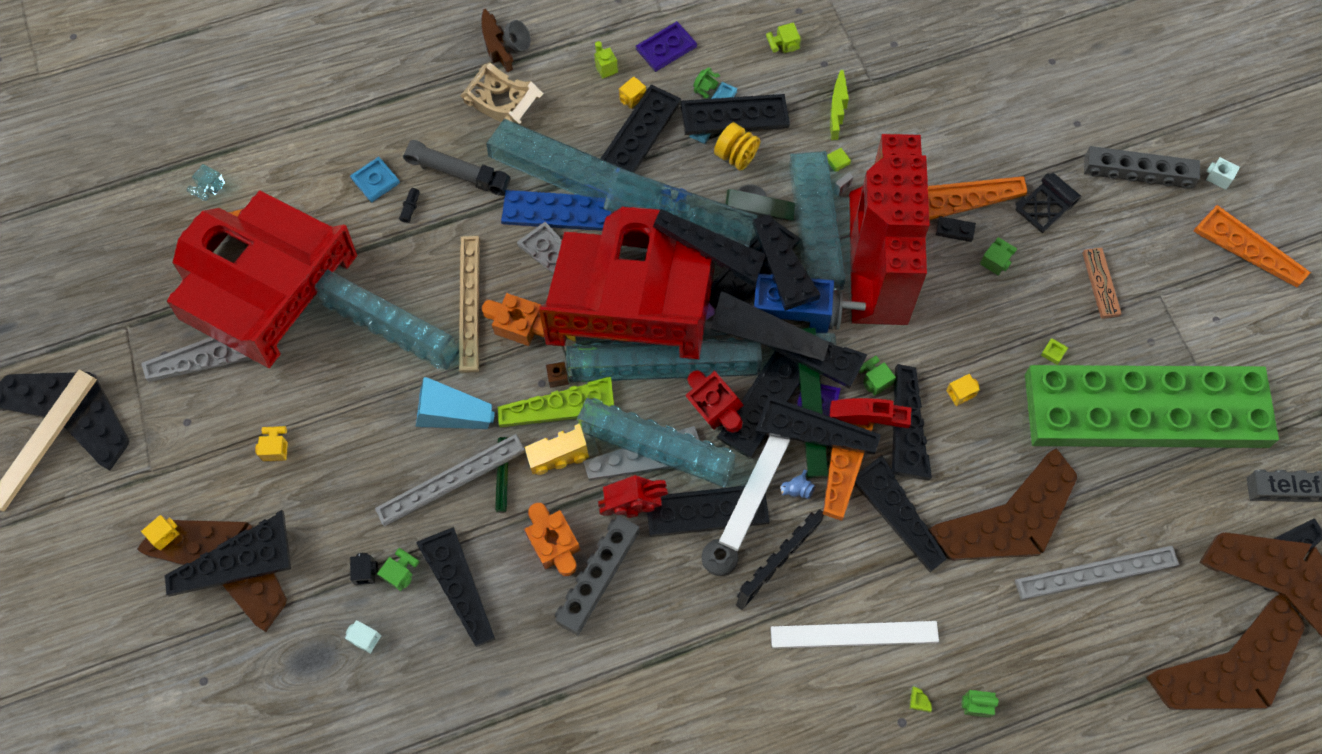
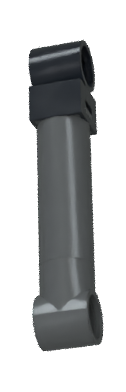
M410 140L403 155V159L410 164H420L422 169H425L426 166L474 183L476 188L487 192L489 190L499 196L505 194L511 177L503 171L494 172L492 167L483 164L480 167L427 148L417 140Z

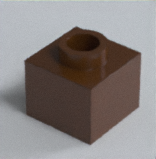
M565 361L546 365L550 388L569 385Z

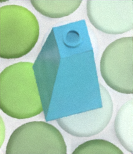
M424 377L419 394L416 427L488 429L489 424L494 421L495 412L491 411L492 404Z

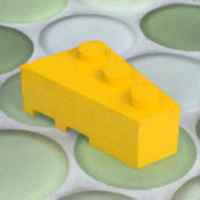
M580 423L575 425V430L568 433L564 431L558 432V437L548 440V438H544L525 447L532 474L537 475L545 474L550 469L565 468L567 464L582 463L589 458Z

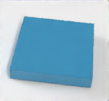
M377 157L350 175L351 180L370 202H373L400 184L399 179L380 157Z

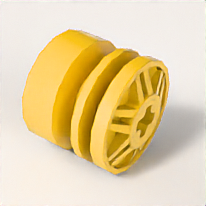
M735 122L731 123L718 138L714 154L724 161L729 160L730 165L735 166L736 169L741 171L749 165L760 146V138L753 136L751 132L745 134L743 127Z

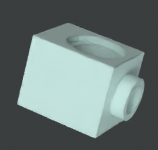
M1219 157L1217 162H1212L1206 171L1209 173L1206 180L1226 190L1240 167Z
M356 620L354 624L348 627L345 639L371 654L381 635Z

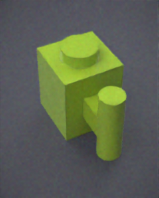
M794 22L778 26L777 36L775 37L772 32L766 34L773 53L779 51V45L783 53L794 52L800 49L801 38Z
M597 41L595 43L596 53H594L595 66L602 79L618 73V64L611 48L603 50L602 43Z

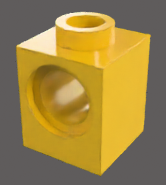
M633 76L619 88L620 101L631 109L634 108L645 94L646 86Z
M969 373L949 383L946 391L954 404L958 406L976 397L980 389L977 380L972 378Z
M159 515L141 531L150 543L160 551L179 535V532L175 529L177 524L170 517L165 519L162 515Z

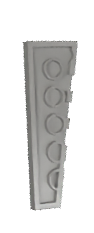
M210 337L145 361L141 365L145 379L151 382L251 360V358Z

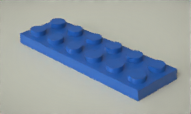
M506 190L501 223L538 227L546 222L551 228L602 231L605 218L612 213L613 197Z

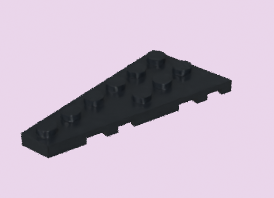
M280 510L268 520H262L259 522V525L237 534L218 545V548L209 553L205 552L193 562L186 563L166 574V595L171 597L291 569L284 511Z

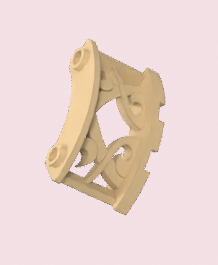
M489 62L480 68L478 74L460 96L466 105L473 106L481 113L512 126L520 125V118L534 99H540L543 92L531 81L525 82L516 79L513 82L509 80L508 75ZM483 75H485L484 83L479 81ZM475 85L484 89V91L481 89L475 90L477 94L481 95L480 97H476L471 93ZM509 91L511 103L495 107L491 93L503 94Z

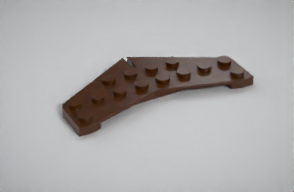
M1055 448L1044 457L1006 504L938 523L928 529V531L932 534L944 555L952 561L1039 556L1047 547L1077 481V474L1058 449Z
M173 520L177 524L175 529L179 532V535L161 551L153 546L147 538L143 540L137 550L148 557L184 565L200 558V555L205 552L209 553L218 548V545L245 531V529L250 530L253 526L249 525L248 522ZM275 573L223 585L255 626L265 632L270 628L287 602V598Z
M1227 532L1220 533L1214 537L1200 560L1202 565L1208 569L1217 572L1221 571L1276 591L1289 600L1322 637V556L1316 547L1311 548L1306 559L1303 560L1312 544Z
M1279 594L1265 605L1263 611L1229 652L1160 669L1151 673L1146 678L1164 704L1171 710L1267 709L1274 701L1304 631V622L1287 599Z

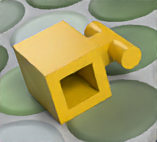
M262 427V435L269 436L259 437V441L255 446L256 455L263 462L286 461L288 442L279 434H286L287 427Z

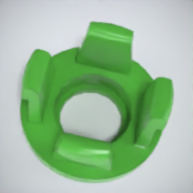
M710 67L705 70L703 69L694 82V93L703 95V98H709V94L705 91L716 89L719 82L713 77L718 78L720 74L714 73Z

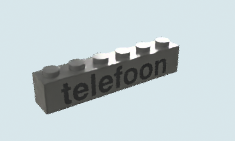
M1264 469L1253 471L1246 478L1250 501L1322 502V471L1307 473L1306 470L1295 472L1276 470L1274 472H1267Z

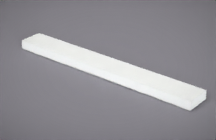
M769 437L719 540L720 544L738 551L789 445L790 439Z
M937 621L771 627L772 649L939 642Z

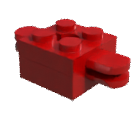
M699 370L691 372L687 381L692 390L685 395L713 430L722 424L729 432L739 431L742 428L743 421L736 411L744 405L716 371L712 372L708 377Z
M634 475L604 486V500L598 502L600 507L599 514L603 516L622 514L626 515L627 518H634L638 516V513L651 512L655 507L662 505L661 497L668 494L665 488L667 487L666 481H652Z

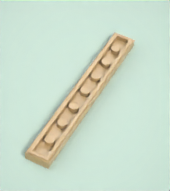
M479 236L461 237L460 373L479 372Z
M80 369L74 375L0 480L1 511L4 512L97 379Z

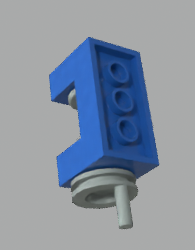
M759 274L756 281L754 307L779 319L805 321V323L809 324V328H815L816 334H827L828 329H832L833 326H835L836 330H839L842 308L865 310L866 303L843 301L842 292H839V295L836 296V292L833 291L834 280L811 278L820 293V299L785 311L776 283L774 284L773 275Z

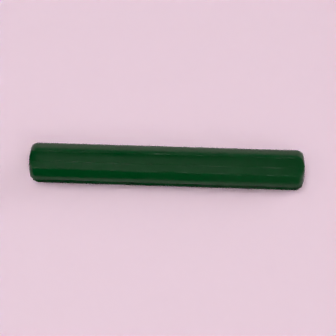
M499 437L498 443L507 439V437ZM508 462L497 467L495 510L498 513H505L507 511Z

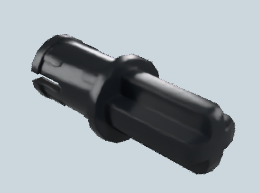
M411 188L406 201L403 202V210L399 219L404 223H410L412 214L417 208L416 203L420 194L418 189Z

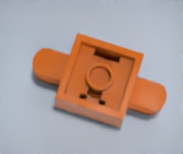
M506 293L502 303L493 300H487L483 303L482 312L484 317L494 320L492 328L495 335L527 346L530 345L534 334L544 337L539 314V306L541 304Z
M534 503L528 509V515L533 525L524 530L544 569L546 570L555 565L562 576L573 575L577 570V564L572 555L581 551L579 543L560 510L550 515L544 504Z

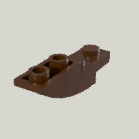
M485 8L482 12L481 24L487 52L492 62L500 61L508 73L513 70L512 62L514 61L511 54L505 51L506 48L502 37L504 32L500 25L497 26L494 15L489 14Z

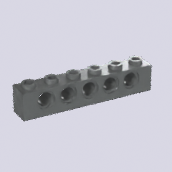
M1090 146L1085 154L1084 174L1109 177L1111 179L1141 181L1148 184L1156 183L1165 186L1194 188L1200 179V160Z
M619 515L616 520L612 519L609 523L607 535L600 538L596 553L590 555L586 563L588 565L585 571H581L576 579L578 583L575 588H571L565 598L567 599L563 607L560 606L555 613L557 625L579 636L640 533L639 526ZM615 536L623 538L620 543H614L612 539ZM605 553L612 554V558L608 561L603 560L602 556ZM599 570L602 572V575L599 578H593L591 576L592 572ZM584 588L592 590L587 596L582 595L581 591ZM579 605L581 610L578 613L570 612L572 606Z

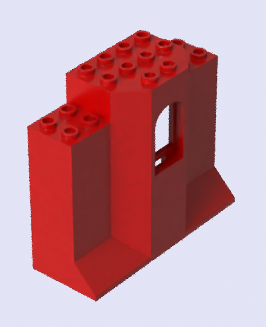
M882 134L875 164L866 171L863 186L849 192L851 301L866 303L865 310L851 309L852 324L908 325L927 275L926 235L930 226L927 157L922 155L921 135Z
M259 190L237 217L221 208L203 210L193 219L189 227L181 233L172 263L183 280L178 288L169 295L167 303L180 321L270 369L281 355L276 346L337 267L341 265V267L348 269L356 259L357 253L346 225L331 227ZM227 235L248 245L234 263L213 253Z
M621 207L605 218L601 235L564 232L547 301L539 306L546 345L565 346L566 335L679 346L680 358L699 360L715 270L714 260L708 256L704 258L696 249H689L679 241L655 229L653 225L660 211L657 209ZM621 247L648 248L645 261L619 259Z

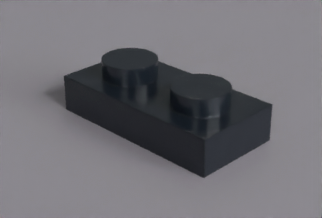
M939 216L936 236L972 242L976 223Z

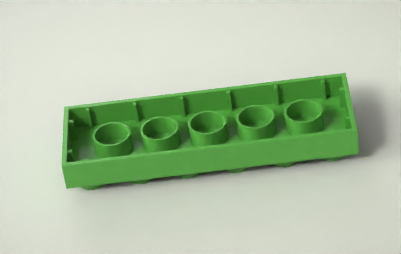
M1030 365L1025 373L1032 446L1270 448L1279 440L1266 366Z

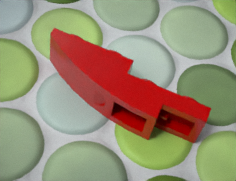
M840 399L831 401L829 417L846 423L868 426L871 422L909 428L911 425V408L894 405V401L885 399Z

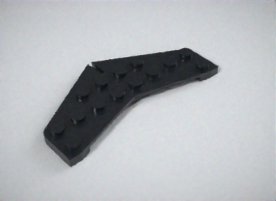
M77 372L6 375L0 381V410L46 417ZM85 372L90 376L94 377L95 379H97L94 374H91L90 372ZM97 379L64 427L99 465L110 471L128 447L129 438Z

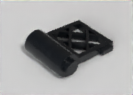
M1047 173L1041 180L1042 184L1027 198L1022 197L1015 204L1017 206L1015 210L1042 234L1081 198L1078 192L1055 173ZM1039 192L1044 193L1047 196V201H1037L1036 195ZM1025 205H1034V213H1027L1022 208ZM1037 205H1047V213H1037ZM1050 205H1058L1062 210L1058 213H1050ZM1037 217H1048V223L1042 226L1037 222Z

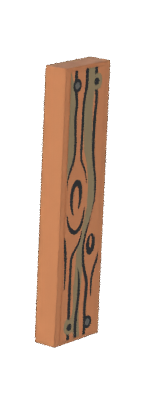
M1103 249L1084 250L1082 254L1101 319L1120 317L1122 313Z

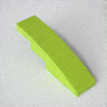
M844 70L839 72L830 109L831 140H838L839 125L843 124L844 109H847L849 101Z

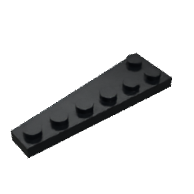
M880 456L860 471L856 477V487L925 568L931 573L945 562L947 558L932 534L929 533L924 521L920 519L915 511L914 505L910 503L905 494L906 492L897 482L884 457Z

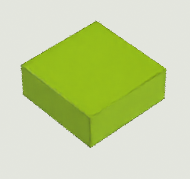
M842 148L826 155V161L835 172L851 163L850 158Z
M1051 338L1041 356L1058 365L1068 347Z

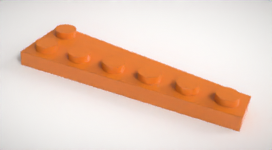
M1024 176L928 186L929 220L1026 196L1028 191Z
M1218 205L1213 208L1193 231L1296 288L1311 273Z
M871 422L868 426L849 423L872 431L874 423ZM832 447L823 515L843 520L864 453Z

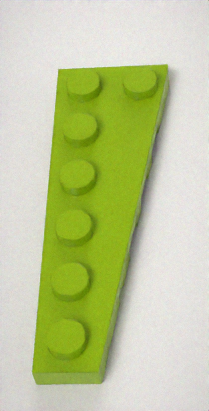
M611 377L587 382L588 384L578 387H569V389L560 392L554 391L549 395L536 396L528 400L499 406V427L615 415Z

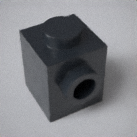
M358 553L356 556L350 557V581L355 586L374 584L375 573H378L377 561L368 553Z

